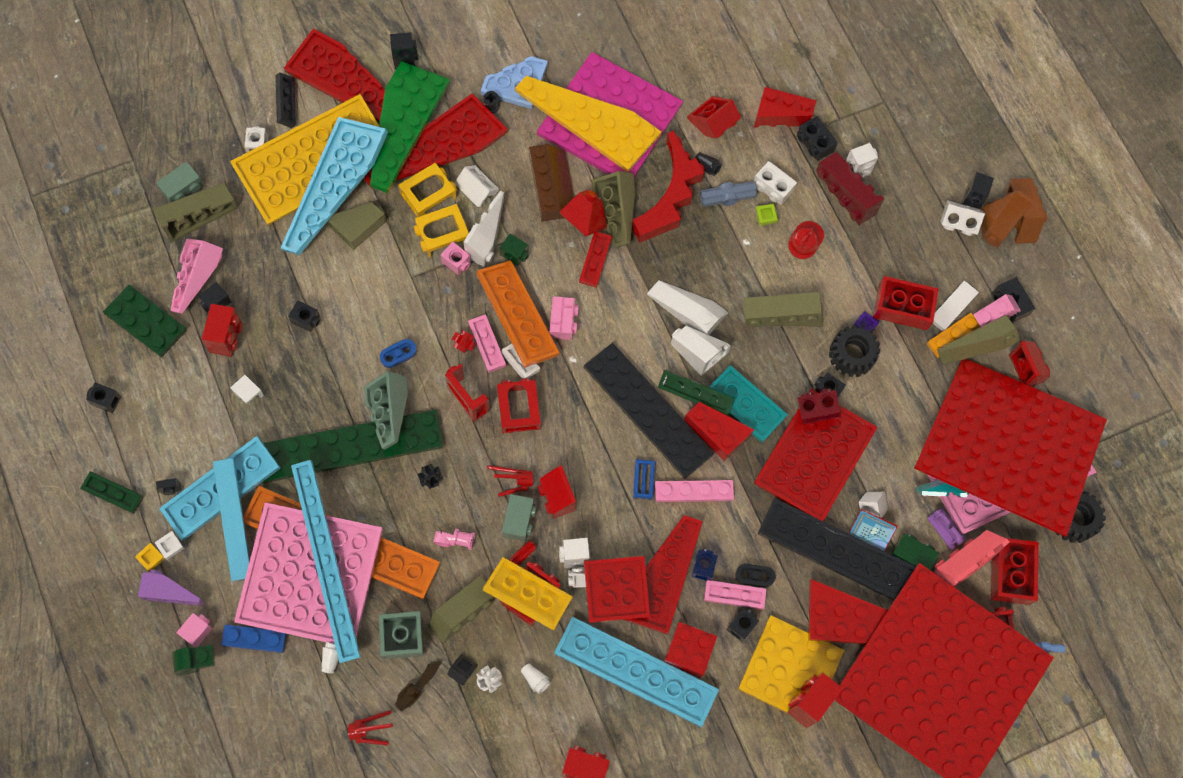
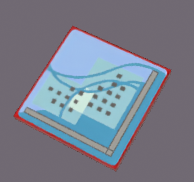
M861 509L848 534L885 551L898 526Z

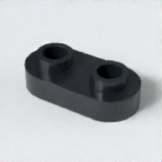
M742 564L737 568L735 577L740 584L766 588L774 583L776 574L772 568L767 566ZM742 572L748 573V578L742 577ZM766 575L768 580H762L761 576Z

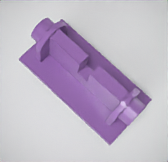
M943 508L927 518L950 550H953L967 540L964 535L960 534L957 526Z

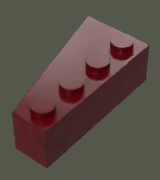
M837 152L819 162L816 169L818 177L827 184L829 191L838 198L840 205L846 208L853 221L861 225L877 214L884 198L881 195L877 196L874 194V188L870 184L866 186L862 181V176L859 173H853L852 167Z

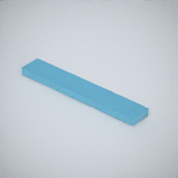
M234 458L213 461L231 581L245 579L250 556Z

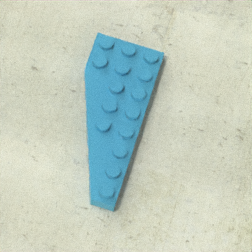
M338 117L282 243L281 249L283 251L300 255L375 164L388 134L385 128Z

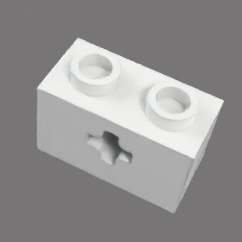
M587 538L563 540V546H559L560 563L564 562V568L584 566V561H589Z

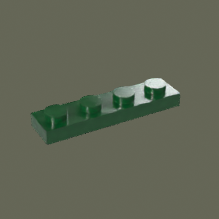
M669 370L663 371L658 385L659 389L696 404L701 402L726 416L730 415L736 398Z

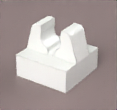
M173 531L154 542L166 560L184 549Z

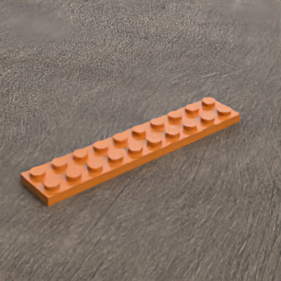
M258 486L243 516L244 524L258 530L265 503L302 510L301 504ZM381 537L371 578L424 600L440 566V562Z

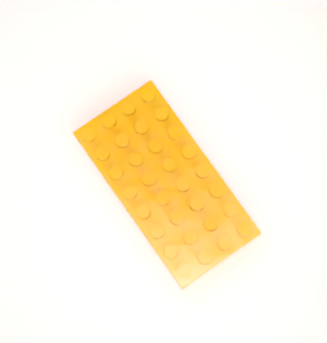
M360 94L230 161L268 226L297 211L338 117L379 127Z

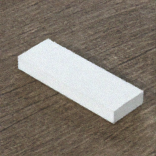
M963 281L935 312L933 324L942 332L946 330L979 292L966 281Z

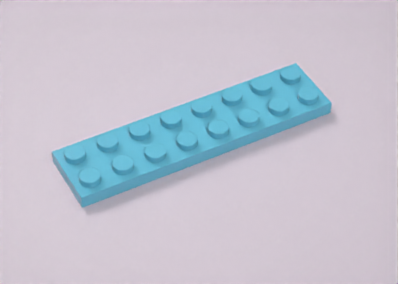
M574 617L571 618L554 652V655L701 728L719 689Z

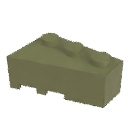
M481 576L435 610L428 627L443 644L454 634H457L464 625L472 622L479 615L480 611L483 609L487 610L494 603L492 601L494 596L483 591L486 582Z

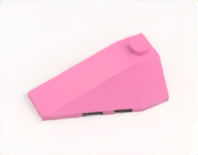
M186 239L180 256V263H183L181 272L177 273L179 286L174 290L171 305L172 312L182 314L221 261L223 248L203 240Z

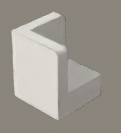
M246 375L230 387L233 393L246 404L257 395L260 398L264 396L262 391Z
M866 492L859 501L860 510L864 509L882 518L888 511L885 492Z

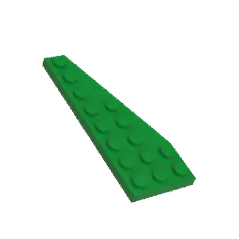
M400 62L385 87L379 127L385 128L388 134L372 168L370 181L372 188L385 193L389 192L449 87L450 79L408 63Z

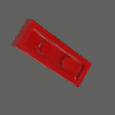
M600 232L593 234L579 283L597 288L612 240L611 235Z

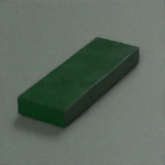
M91 471L80 487L82 491L132 514L136 512L144 498L143 495Z

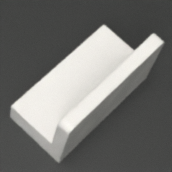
M475 165L464 167L455 181V185L477 207H481L488 196L496 195L499 191V188Z

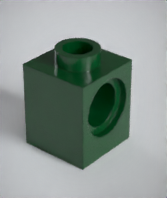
M509 234L499 247L500 255L509 261L511 260L517 266L521 262H525L530 254L529 245L512 234Z

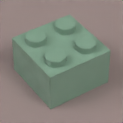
M420 611L379 615L380 655L383 660L424 656L422 615Z

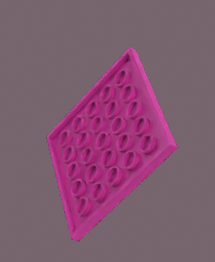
M593 52L590 53L566 88L573 92L633 111L661 131V136L628 172L633 173V178H635L683 105V101ZM548 115L537 130V135L607 174L617 171L626 172Z

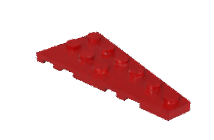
M686 515L682 517L645 567L650 617L623 619L624 621L668 635L703 521Z

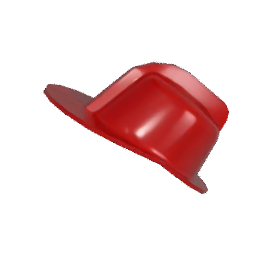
M813 221L800 223L789 239L788 249L790 253L799 259L812 257L823 242L824 231L822 227Z

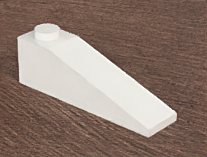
M502 191L491 202L488 214L484 212L481 215L480 223H475L464 240V251L470 255V260L483 267L488 262L490 263L495 255L494 248L504 203V192Z

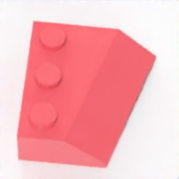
M986 530L976 539L967 541L963 545L964 548L960 551L956 549L949 555L950 559L946 562L941 560L934 566L936 570L933 573L953 587H956L990 562L1010 542L1008 539Z

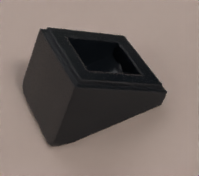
M461 654L450 667L447 675L464 686L478 665Z

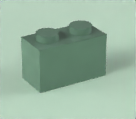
M187 162L156 182L158 188L169 202L196 193L204 186L200 177Z
M510 494L502 537L526 541V537L531 535L533 524H529L530 518L535 517L537 506L533 505L534 499Z

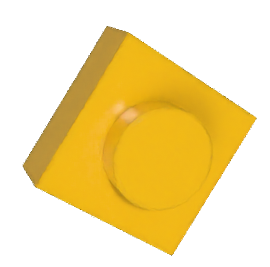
M151 543L135 556L149 572L165 559Z

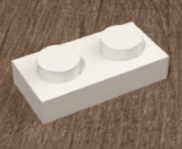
M512 343L502 349V355L522 379H529L540 371V367L537 364L524 368Z

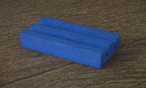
M635 460L633 499H653L655 461ZM639 464H643L641 493H638ZM647 465H650L649 494H645Z

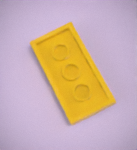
M502 557L483 588V591L553 631L573 597Z

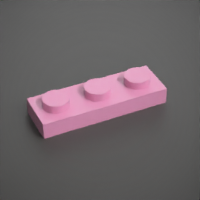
M486 314L469 320V327L488 373L506 367Z
M706 581L704 601L760 610H763L765 607L766 589Z

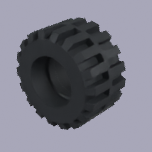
M852 325L851 328L847 326L844 330L838 332L829 348V358H832L830 362L832 365H836L834 368L836 371L841 370V374L845 375L847 373L849 374L848 377H853L854 374H856V377H860L862 373L865 375L872 369L879 358L880 348L878 347L880 343L875 341L877 338L875 334H870L871 330L868 329L866 331L863 326L857 328L856 325ZM850 344L858 346L862 350L864 357H851L847 353L845 346Z
M1087 491L1081 494L1076 509L1083 514L1085 524L1081 526L1072 520L1067 536L1062 537L1063 540L1069 539L1071 543L1076 541L1081 543L1101 531L1100 529L1104 527L1105 524L1103 522L1106 520V516L1103 513L1105 508H1101L1100 505L1102 503L1100 500L1098 502L1095 500V495L1089 496Z

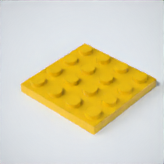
M770 615L737 690L787 713L790 709L787 706L794 696L798 693L800 694V688L803 683L814 674L818 676L823 672L833 679L844 650L828 642L809 641V633Z

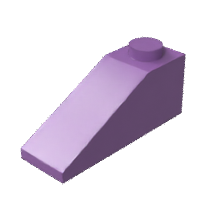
M150 570L149 573H142L138 597L142 600L204 606V601L163 575L161 571Z

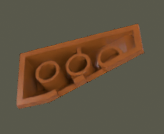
M1017 190L1007 194L1002 199L998 198L992 203H986L982 208L985 213L981 224L983 238L990 245L998 248L1034 201Z

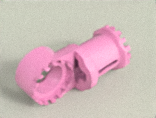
M455 529L454 535L446 532L436 531L433 543L443 547L460 545L471 550L474 544L475 533L472 532L470 534Z

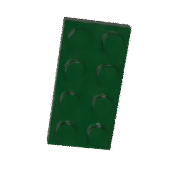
M129 284L103 311L104 315L160 358L187 331L185 326Z

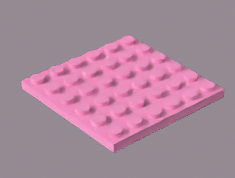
M265 503L234 622L335 644L303 512L298 509ZM326 516L357 639L383 528Z

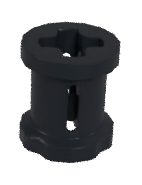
M487 91L483 95L484 106L494 114L498 112L500 107L499 95L495 91Z

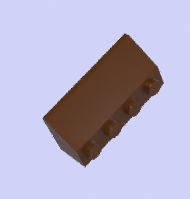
M548 144L529 147V159L541 222L563 219L564 217L560 214V211L574 198L565 150Z

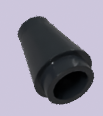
M701 152L695 156L697 161L703 165L708 175L712 174L715 176L718 174L722 167L719 159Z

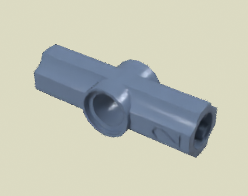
M753 181L740 184L726 182L717 188L700 190L699 193L700 202L703 207L717 204L730 206L740 200L756 198L757 196L756 186Z

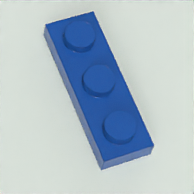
M225 625L221 646L284 653L287 634L273 630Z

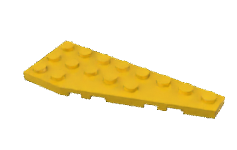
M525 76L515 87L516 93L626 172L633 168L661 136L660 130L633 111L529 76Z

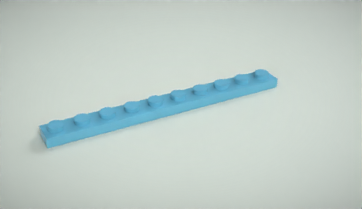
M308 460L291 465L339 663L361 658L313 462Z

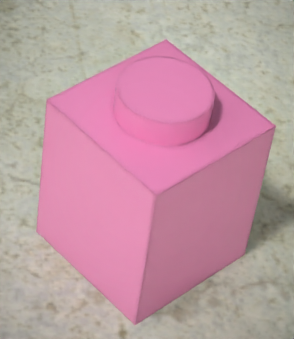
M192 613L176 633L194 647H198L213 628L208 625L210 620L202 614L196 616Z

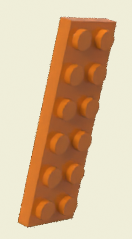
M511 260L477 270L476 275L524 368L558 357L560 352Z

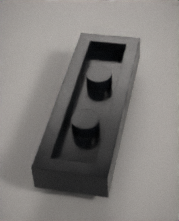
M279 72L275 75L277 123L293 128L296 126L295 78Z

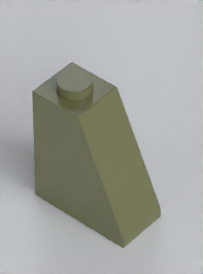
M370 202L332 215L327 224L351 249L355 250L386 222L385 211L379 205L375 206Z

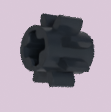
M432 464L422 466L421 473L417 474L421 486L426 485L429 489L439 486L440 480H443L439 466L435 468Z

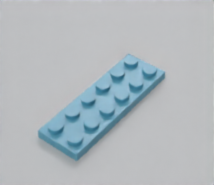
M258 436L226 458H234L240 498L281 468ZM214 468L159 508L182 541L221 513Z

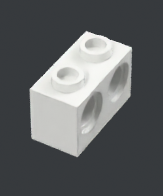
M868 143L850 150L846 162L852 167L853 173H859L863 178L871 174L878 159L876 149L872 148L871 144Z
M769 161L755 175L753 181L757 190L763 191L773 202H777L780 205L792 194L797 184L795 180Z
M947 201L940 222L944 225L943 228L954 231V229L962 230L961 233L972 236V233L978 235L985 213L981 209ZM951 213L958 214L957 219L953 221L949 220L948 216ZM969 218L976 219L973 225H966V221Z

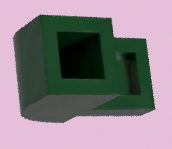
M212 644L194 648L186 647L172 652L174 674L177 676L196 673L198 669L215 666Z

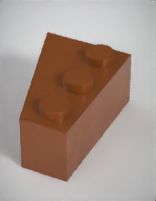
M1032 178L1010 179L1006 194L1019 190L1034 201L1014 227L1017 230V236L1014 238L1015 244L1037 243L1044 222L1047 221V213L1042 207V200L1038 196L1037 186L1034 185Z

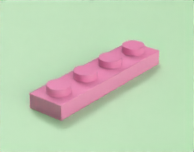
M733 480L655 481V502L734 500Z

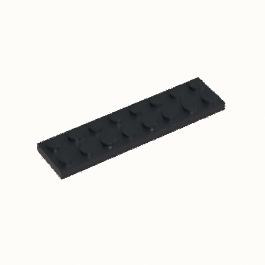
M613 342L584 365V369L684 479L688 478L714 455L713 451Z
M776 498L758 531V535L893 601L916 568V566Z

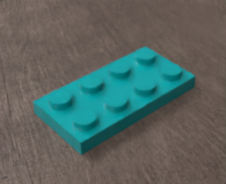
M731 365L709 386L736 397L730 416L734 420L754 429L752 435L761 443L770 436L788 415Z

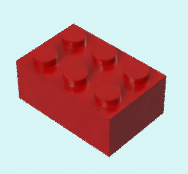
M883 276L878 285L873 318L928 330L934 321L939 288Z
M1006 538L1010 543L991 562V600L1031 605L1038 601L1039 542Z
M823 672L818 676L814 674L803 683L800 688V694L798 693L788 703L787 706L790 709L787 713L805 728H808L819 722L843 688Z

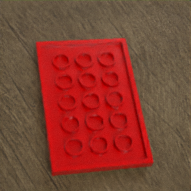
M810 389L808 392L812 394H818V392L813 389ZM831 400L823 403L825 407H831L834 404ZM807 404L804 409L811 411L814 409V405ZM840 405L841 417L802 424L800 409H798L753 484L786 504L824 521L878 427Z

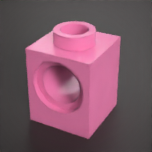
M454 242L441 254L442 263L457 275L462 271L465 272L471 265L470 255ZM454 258H461L459 262L453 261Z

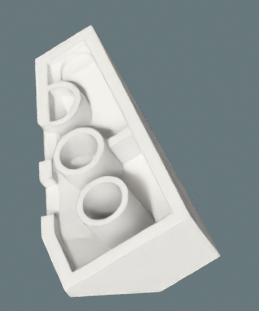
M658 281L647 293L650 298L683 324L707 335H710L728 314L727 311L714 301L662 281Z

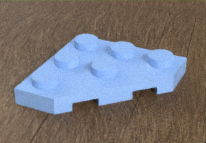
M530 56L519 64L514 63L503 68L501 72L487 75L481 89V95L486 94L487 91H495L501 101L532 109L533 104L516 93L515 87L525 76L542 81L548 61Z

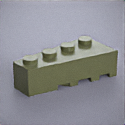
M820 292L744 298V313L747 326L823 327Z

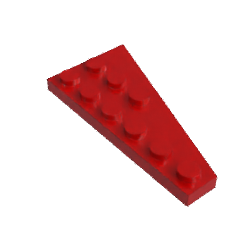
M810 579L808 640L866 645L888 610Z

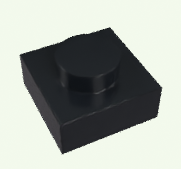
M176 478L156 481V489L163 495H173L176 491H181V483Z

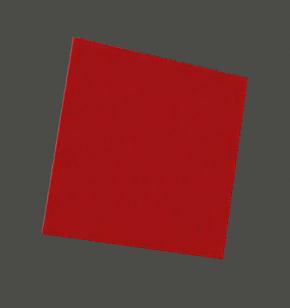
M963 359L960 362L914 469L1066 537L1107 419L969 359Z
M918 563L839 686L843 689L834 701L941 777L980 778L1054 657L928 568Z

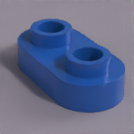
M404 339L385 348L380 353L381 364L386 368H393L412 359L416 355V345L412 340ZM410 349V352L405 353L404 350ZM392 357L393 360L387 361V358Z

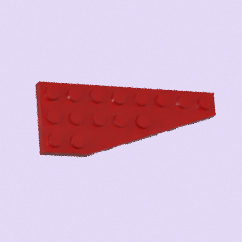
M313 28L284 66V72L341 103L360 94L376 121L380 123L385 94L383 86L358 62L354 55L350 54L342 43Z
M471 93L426 125L395 181L415 175L434 163L439 167L480 153L504 136L508 129ZM372 168L363 178L370 187Z

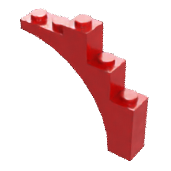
M674 131L667 133L666 138L673 166L671 183L664 196L654 207L632 221V230L639 243L679 227L681 214L678 209L691 204L693 192L690 186L701 182L705 173L703 165L696 158L690 160L688 152L684 151L681 138L676 136Z

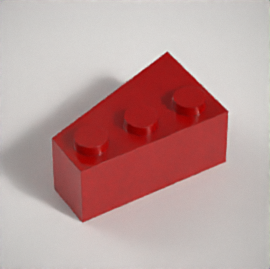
M764 87L753 128L768 125L770 127H776V125H786L787 127L800 126L812 119L817 100Z
M701 402L695 405L684 418V421L724 462L751 437L754 429Z

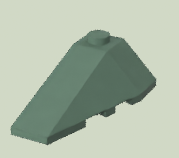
M390 371L364 386L365 404L367 409L371 410L372 416L370 418L377 426L376 434L382 449H387L398 442L408 395L406 376Z

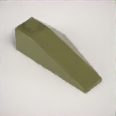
M617 171L591 180L592 190L603 202L607 223L606 230L608 235L612 236L611 242L613 247L617 248L630 244L635 198L633 173Z
M1004 315L937 349L942 364H947L1003 350L1019 342L1020 339L1016 327Z

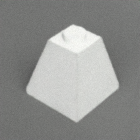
M685 326L682 330L679 328L672 334L671 345L701 376L726 356L731 348L728 343L688 326Z

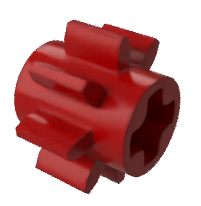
M464 330L460 334L455 332L451 339L455 342L453 347L463 353H466L467 349L472 351L476 345L473 342L474 336Z

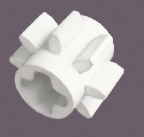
M487 665L476 674L478 676L477 685L483 691L489 690L492 693L502 685L500 682L502 679L501 673L495 667L490 669Z

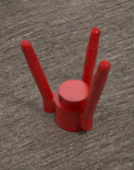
M487 466L491 470L515 473L494 474V478L516 479V484L520 485V487L498 493L499 497L519 491H528V487L533 486L532 471Z
M389 710L364 719L355 720V723H349V740H356V744L388 745V741L364 737L367 736V731L393 727L392 723L367 726L364 723L390 715L392 711Z

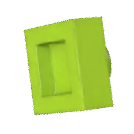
M774 204L756 206L755 212L759 226L777 223L778 218Z

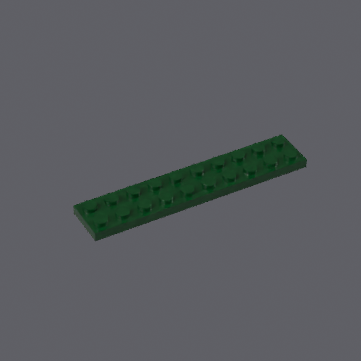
M436 410L403 416L398 442L387 449H382L376 434L377 426L375 422L265 442L263 444L281 468L260 484L293 478L291 465L312 460L315 473L441 449L443 448Z

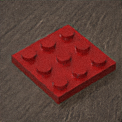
M644 556L584 561L589 623L650 617Z

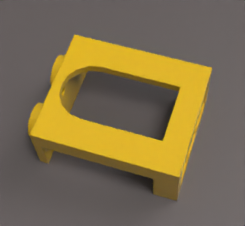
M436 163L398 185L401 196L417 217L425 215V211L450 196L454 200L456 199L457 188L452 181H448L446 172L442 167L439 168ZM431 176H437L444 186L419 202L410 189Z
M457 204L415 218L416 225L413 226L416 236L421 237L420 246L422 251L427 252L428 257H431V251L446 247L452 242L462 241L464 245V240L469 234ZM452 216L457 231L433 239L425 236L423 231L427 224Z

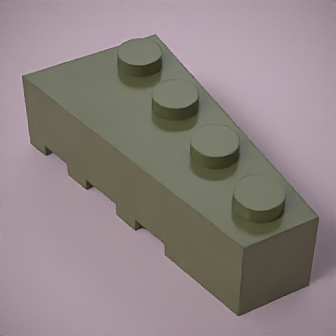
M222 183L156 207L152 211L172 243L236 210L238 207L226 185Z

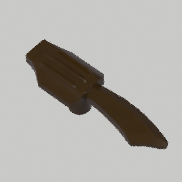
M440 662L428 664L416 684L408 683L398 694L394 705L401 712L411 707L421 697L420 690L433 678L441 664Z

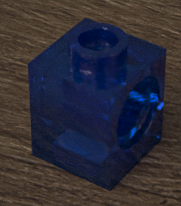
M708 549L698 550L691 577L711 581L718 555H715L713 551ZM701 560H706V561H708L710 567H709V568H703V567H701L700 561H701Z

